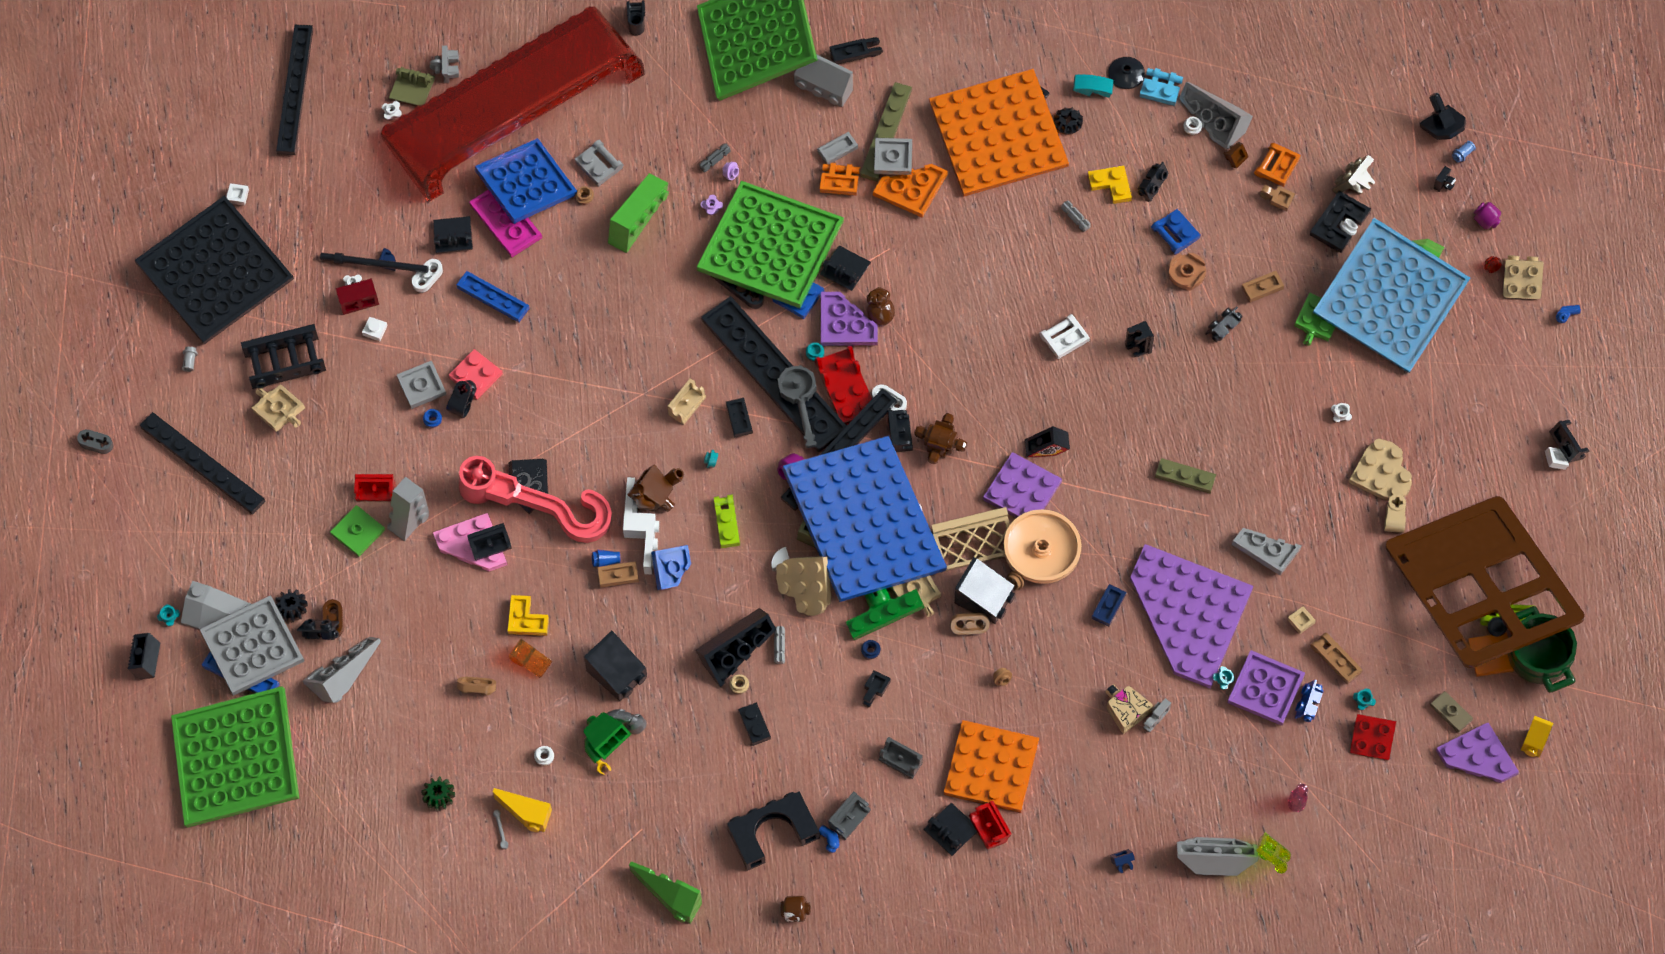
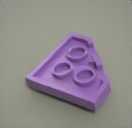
M821 292L822 346L878 345V325L875 322L870 321L841 292Z
M1489 723L1483 724L1436 749L1446 767L1460 769L1478 777H1487L1495 782L1502 783L1519 773Z

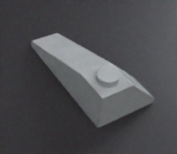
M1186 82L1179 97L1190 113L1194 114L1201 121L1202 128L1207 130L1210 134L1209 137L1225 149H1229L1231 145L1246 133L1253 118L1252 115L1190 82Z
M192 581L185 597L181 624L201 629L251 605V603L211 586Z
M368 637L348 650V655L337 656L333 659L334 663L325 669L323 666L316 669L303 680L304 685L323 702H339L343 698L342 696L349 691L380 644V638Z

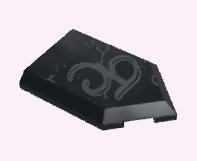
M546 459L512 460L509 462V475L516 477L519 484L548 494ZM519 504L522 508H524V510L528 514H530L534 510L533 508Z

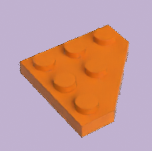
M928 164L924 165V168L912 169L911 175L885 176L880 179L873 191V196L923 218L947 177L948 171L936 165Z

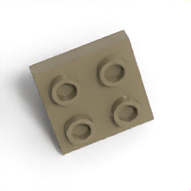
M1367 155L1363 158L1359 157L1354 163L1350 162L1345 167L1346 172L1344 175H1340L1334 183L1336 185L1332 191L1337 194L1338 191L1343 192L1350 188L1356 193L1361 194L1362 190L1360 187L1369 190L1371 187L1368 183L1372 185L1375 181L1366 169L1374 159Z

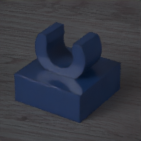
M1126 849L1110 855L1111 862L1117 866V870L1120 873H1123L1122 866L1124 864H1128L1129 869L1133 870L1131 861L1135 860L1131 850Z

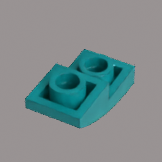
M1077 74L1074 76L1073 91L1090 96L1093 92L1110 98L1113 91V80L1096 75Z

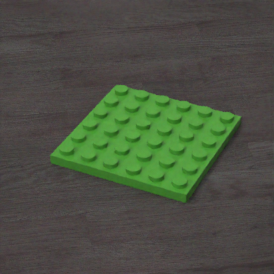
M709 0L697 5L716 97L719 101L818 61L804 0Z
M741 181L697 265V271L801 308L844 222V217Z
M282 686L171 715L184 825L187 828L299 799L285 688Z

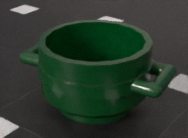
M1536 606L1515 613L1519 619L1525 618L1521 622L1526 629H1531L1557 618L1555 615L1540 613ZM1571 628L1508 653L1510 665L1518 676L1530 683L1544 684L1549 693L1558 691L1576 682L1570 670L1574 663L1577 649L1576 637ZM1564 676L1566 677V679L1561 680V681H1559V682H1556V681H1558L1559 679H1561L1562 677H1564Z

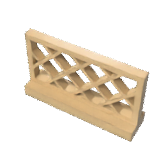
M1006 507L931 525L930 530L943 559L947 553L957 558L954 564L947 566L946 571L970 564L971 560L961 557L965 549L975 553V558L979 555L980 558L977 559L981 562L1005 557L1004 551L998 547L1005 538L1006 531L1002 535L993 529L996 524L1005 522L1006 531L1010 526ZM983 527L989 531L985 539L975 534L978 528ZM965 532L970 535L966 544L956 539L959 533ZM991 532L1001 538L997 546L987 541ZM946 536L952 541L948 548L940 545L938 538ZM972 537L983 542L978 551L968 546ZM954 542L964 547L959 555L949 550ZM984 544L994 549L991 555L985 556L980 553Z

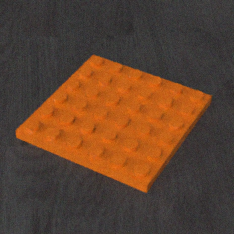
M1034 68L929 98L930 106L964 197L1069 167L1067 156Z

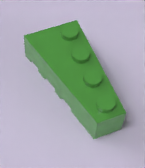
M650 173L610 219L608 244L625 253L629 251L662 201H665L668 197V182Z

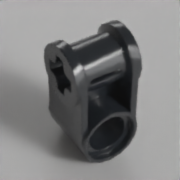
M645 0L632 3L627 1L629 32L632 35H641L645 30Z
M471 380L456 383L446 410L465 418L469 413L477 390L476 384Z

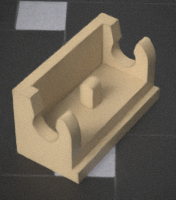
M690 378L668 405V415L684 425L706 398L703 387L697 388L695 381Z

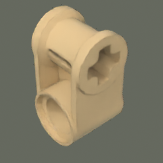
M1394 494L1389 498L1384 531L1404 533L1406 500L1402 495Z

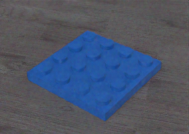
M538 138L475 166V172L513 224L568 200L577 194L575 187Z

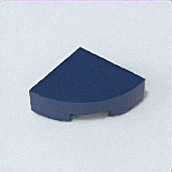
M383 248L379 260L396 262L391 251Z

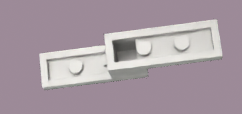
M627 477L623 524L624 538L645 539L644 574H652L654 566L651 552L658 549V538H655V532H659V521H656L655 514L637 513L638 507L635 500L627 495L636 481L635 478Z

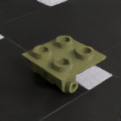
M404 67L397 68L396 75L398 76L389 99L424 107L435 76L429 73L425 74L414 71L413 69H405Z

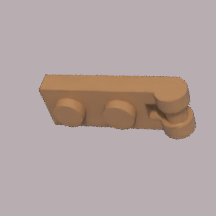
M1325 632L1320 636V640L1310 644L1312 650L1318 653L1346 684H1349L1362 673L1359 665L1328 633ZM1328 645L1329 648L1325 650L1323 646Z

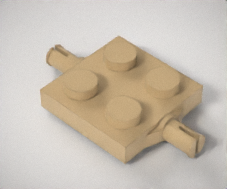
M280 384L268 393L262 388L256 390V394L261 399L252 407V410L277 432L288 422L294 427H298L297 424L300 426L301 421L295 416L304 410L305 406Z
M930 576L891 587L896 597L917 589L925 606L923 610L927 617L934 614L929 604L941 597L940 591Z

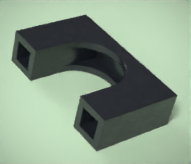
M800 791L796 793L790 792L778 801L772 800L760 809L754 808L742 817L736 816L727 823V830L747 871L766 863L765 855L756 839V832L760 825L767 820L781 819L789 823L801 846L820 839V832Z

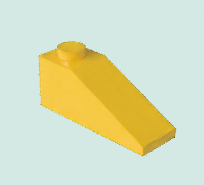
M496 788L493 789L494 799L527 827L528 830L532 832H545L552 812L550 803Z

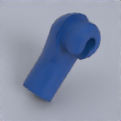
M1580 305L1562 306L1556 314L1557 322L1565 323L1570 315L1580 314Z
M822 825L819 832L820 835L827 839L828 845H826V850L835 853L836 849L840 846L838 835L825 825Z

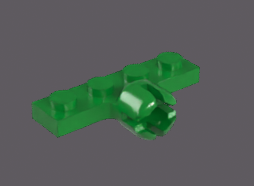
M887 589L877 591L878 596H875L874 593L866 594L865 599L869 605V610L846 621L854 641L924 609L925 606L917 589L895 599L890 598Z

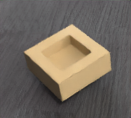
M1304 606L1288 617V621L1299 634L1316 622Z

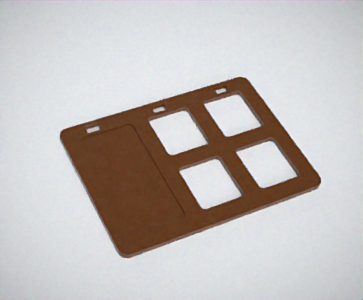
M1495 496L1391 538L1386 542V550L1466 668L1477 667L1581 624L1584 621L1585 614L1507 502L1500 496ZM1520 554L1525 555L1539 575V578L1501 592L1485 569ZM1404 556L1408 562L1402 564L1399 558ZM1466 576H1472L1487 599L1454 613H1447L1433 590ZM1544 591H1550L1565 612V615L1531 629H1526L1511 608V605ZM1433 599L1436 605L1431 607L1427 600ZM1491 613H1497L1513 636L1478 651H1473L1458 630V627ZM1462 642L1465 648L1460 650L1456 643Z

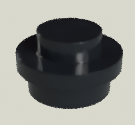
M1494 617L1489 620L1487 628L1491 635L1499 637L1506 633L1507 627L1500 617Z

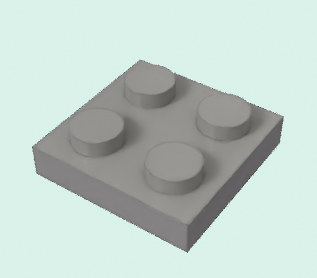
M875 138L874 174L911 175L912 139Z
M432 361L397 374L411 409L447 395Z

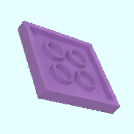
M1012 452L985 493L983 500L999 509L1006 507L1008 514L1017 518L1032 510H1044L1061 484L1062 478Z
M1250 650L1228 699V703L1283 726L1305 676V672Z

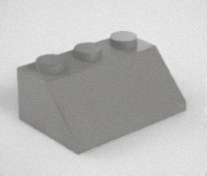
M817 54L818 61L796 69L794 82L798 88L806 89L817 97L825 98L833 105L843 107L853 91V72Z

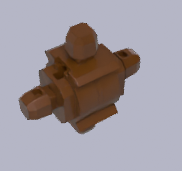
M946 413L941 421L936 420L935 425L930 424L928 430L923 426H917L914 435L920 439L924 438V445L927 446V452H929L928 462L931 464L938 463L940 456L945 458L947 453L952 454L954 448H956V451L961 452L966 450L967 442L960 438L957 439L958 433L955 432V426L953 425L954 416L952 414Z

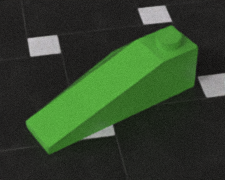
M631 861L629 864L630 871L674 915V918L682 923L686 921L691 924L702 905L701 891L680 880H676L674 883L665 874L661 873V875L657 876L653 870Z

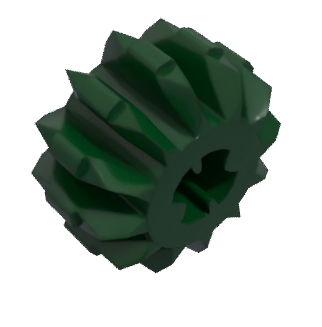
M440 776L437 778V781L431 778V784L425 783L424 787L426 789L421 790L424 796L422 800L424 803H427L428 808L434 806L435 810L438 811L439 807L442 806L446 810V803L452 805L453 801L451 798L455 797V792H453L454 785L449 784L448 779L442 781Z

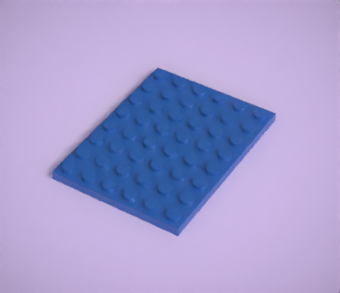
M889 436L783 466L782 470L820 557H827L829 579L839 602L946 571V563Z

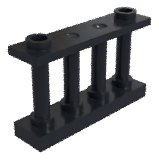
M315 324L241 342L245 358L251 357L255 374L249 377L252 389H261L268 385L311 374L316 375L326 371L323 358L317 359L313 341L319 340ZM306 343L310 361L299 364L295 345ZM288 348L292 366L280 368L276 351ZM269 352L273 371L262 373L258 355Z

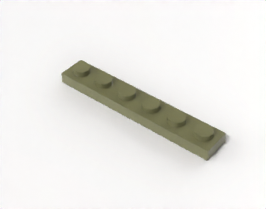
M897 82L894 83L862 167L860 177L878 182L881 174H874L875 138H895L912 92L911 86Z

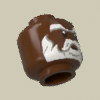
M787 896L784 901H781V916L787 922H803L807 915L811 913L810 902L807 903L804 896Z

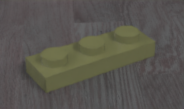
M1161 458L1155 478L1211 494L1216 474Z

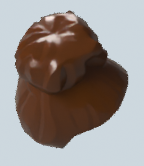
M881 287L873 289L866 298L869 304L867 316L870 321L875 322L877 325L885 326L893 320L895 308L890 300L888 290Z

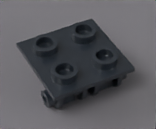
M470 216L433 220L436 253L473 250Z
M839 245L829 261H824V268L820 275L853 291L871 262Z
M950 803L936 818H930L929 824L923 829L951 856L977 833L972 821L953 803Z

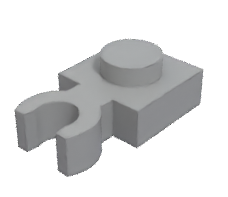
M1166 698L1161 703L1157 702L1152 709V716L1146 720L1143 728L1150 733L1156 724L1170 711L1171 702Z

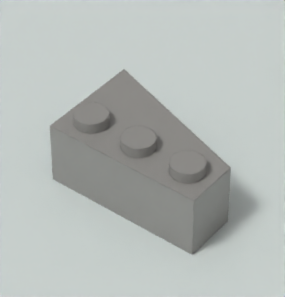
M405 477L393 490L391 499L393 513H389V518L392 521L387 526V529L404 541L420 523H424L429 517V509L423 489Z

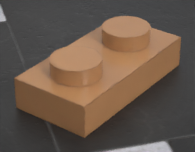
M1273 271L1242 284V289L1251 303L1283 290L1284 284L1277 271Z
M636 561L598 567L600 588L639 582Z

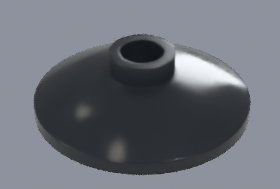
M1120 57L1111 63L1108 75L1116 87L1133 89L1144 80L1145 69L1142 63L1135 58Z

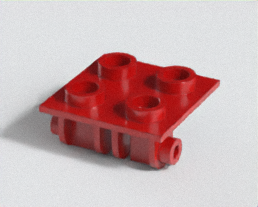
M1357 714L1350 753L1389 760L1396 721Z

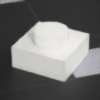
M230 184L227 199L232 204L245 206L249 192L248 186Z
M369 317L362 331L363 336L381 341L387 328V322Z
M1552 447L1546 449L1545 454L1549 467L1565 470L1569 466L1567 459L1560 449Z

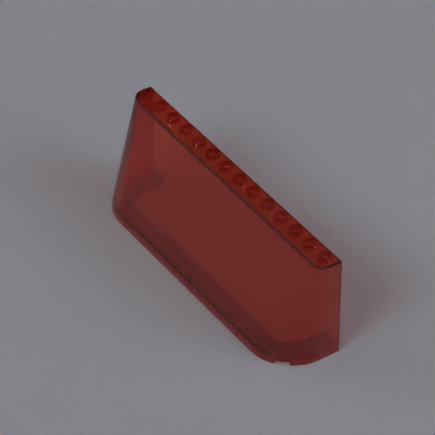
M589 6L578 15L571 16L566 22L558 24L547 33L539 35L535 40L525 43L518 50L508 53L506 57L494 61L485 69L479 70L470 78L463 79L458 85L448 88L444 93L431 98L427 103L417 106L410 113L400 116L398 120L391 124H386L382 128L381 137L429 203L444 194L442 180L455 166L615 72L625 71V78L629 84L645 75L644 64L597 7Z

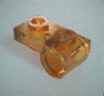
M523 639L517 642L509 654V659L518 666H524L539 678L543 676L553 662Z

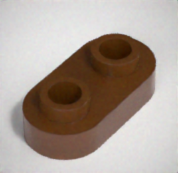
M334 599L328 600L323 605V620L339 621L336 631L339 632L340 636L344 629L343 608L339 601ZM333 609L337 610L335 613H330Z

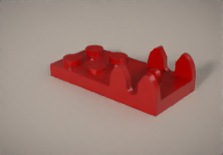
M851 345L847 346V349L834 354L815 358V365L835 412L846 425L872 400L861 374L859 362L855 360Z

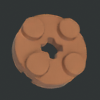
M1194 253L1178 254L1171 260L1169 279L1176 286L1191 291L1203 283L1206 277V267L1204 260ZM1183 269H1191L1190 274L1184 273Z

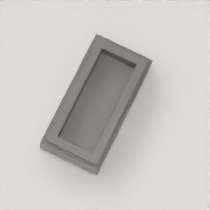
M847 132L819 147L817 152L826 164H830L858 149V144L851 134Z

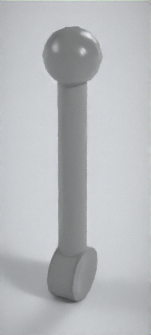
M495 810L493 816L496 817L502 841L500 846L502 849H507L509 845L505 841L500 820L501 812Z

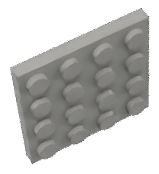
M271 595L200 629L233 696L305 662Z

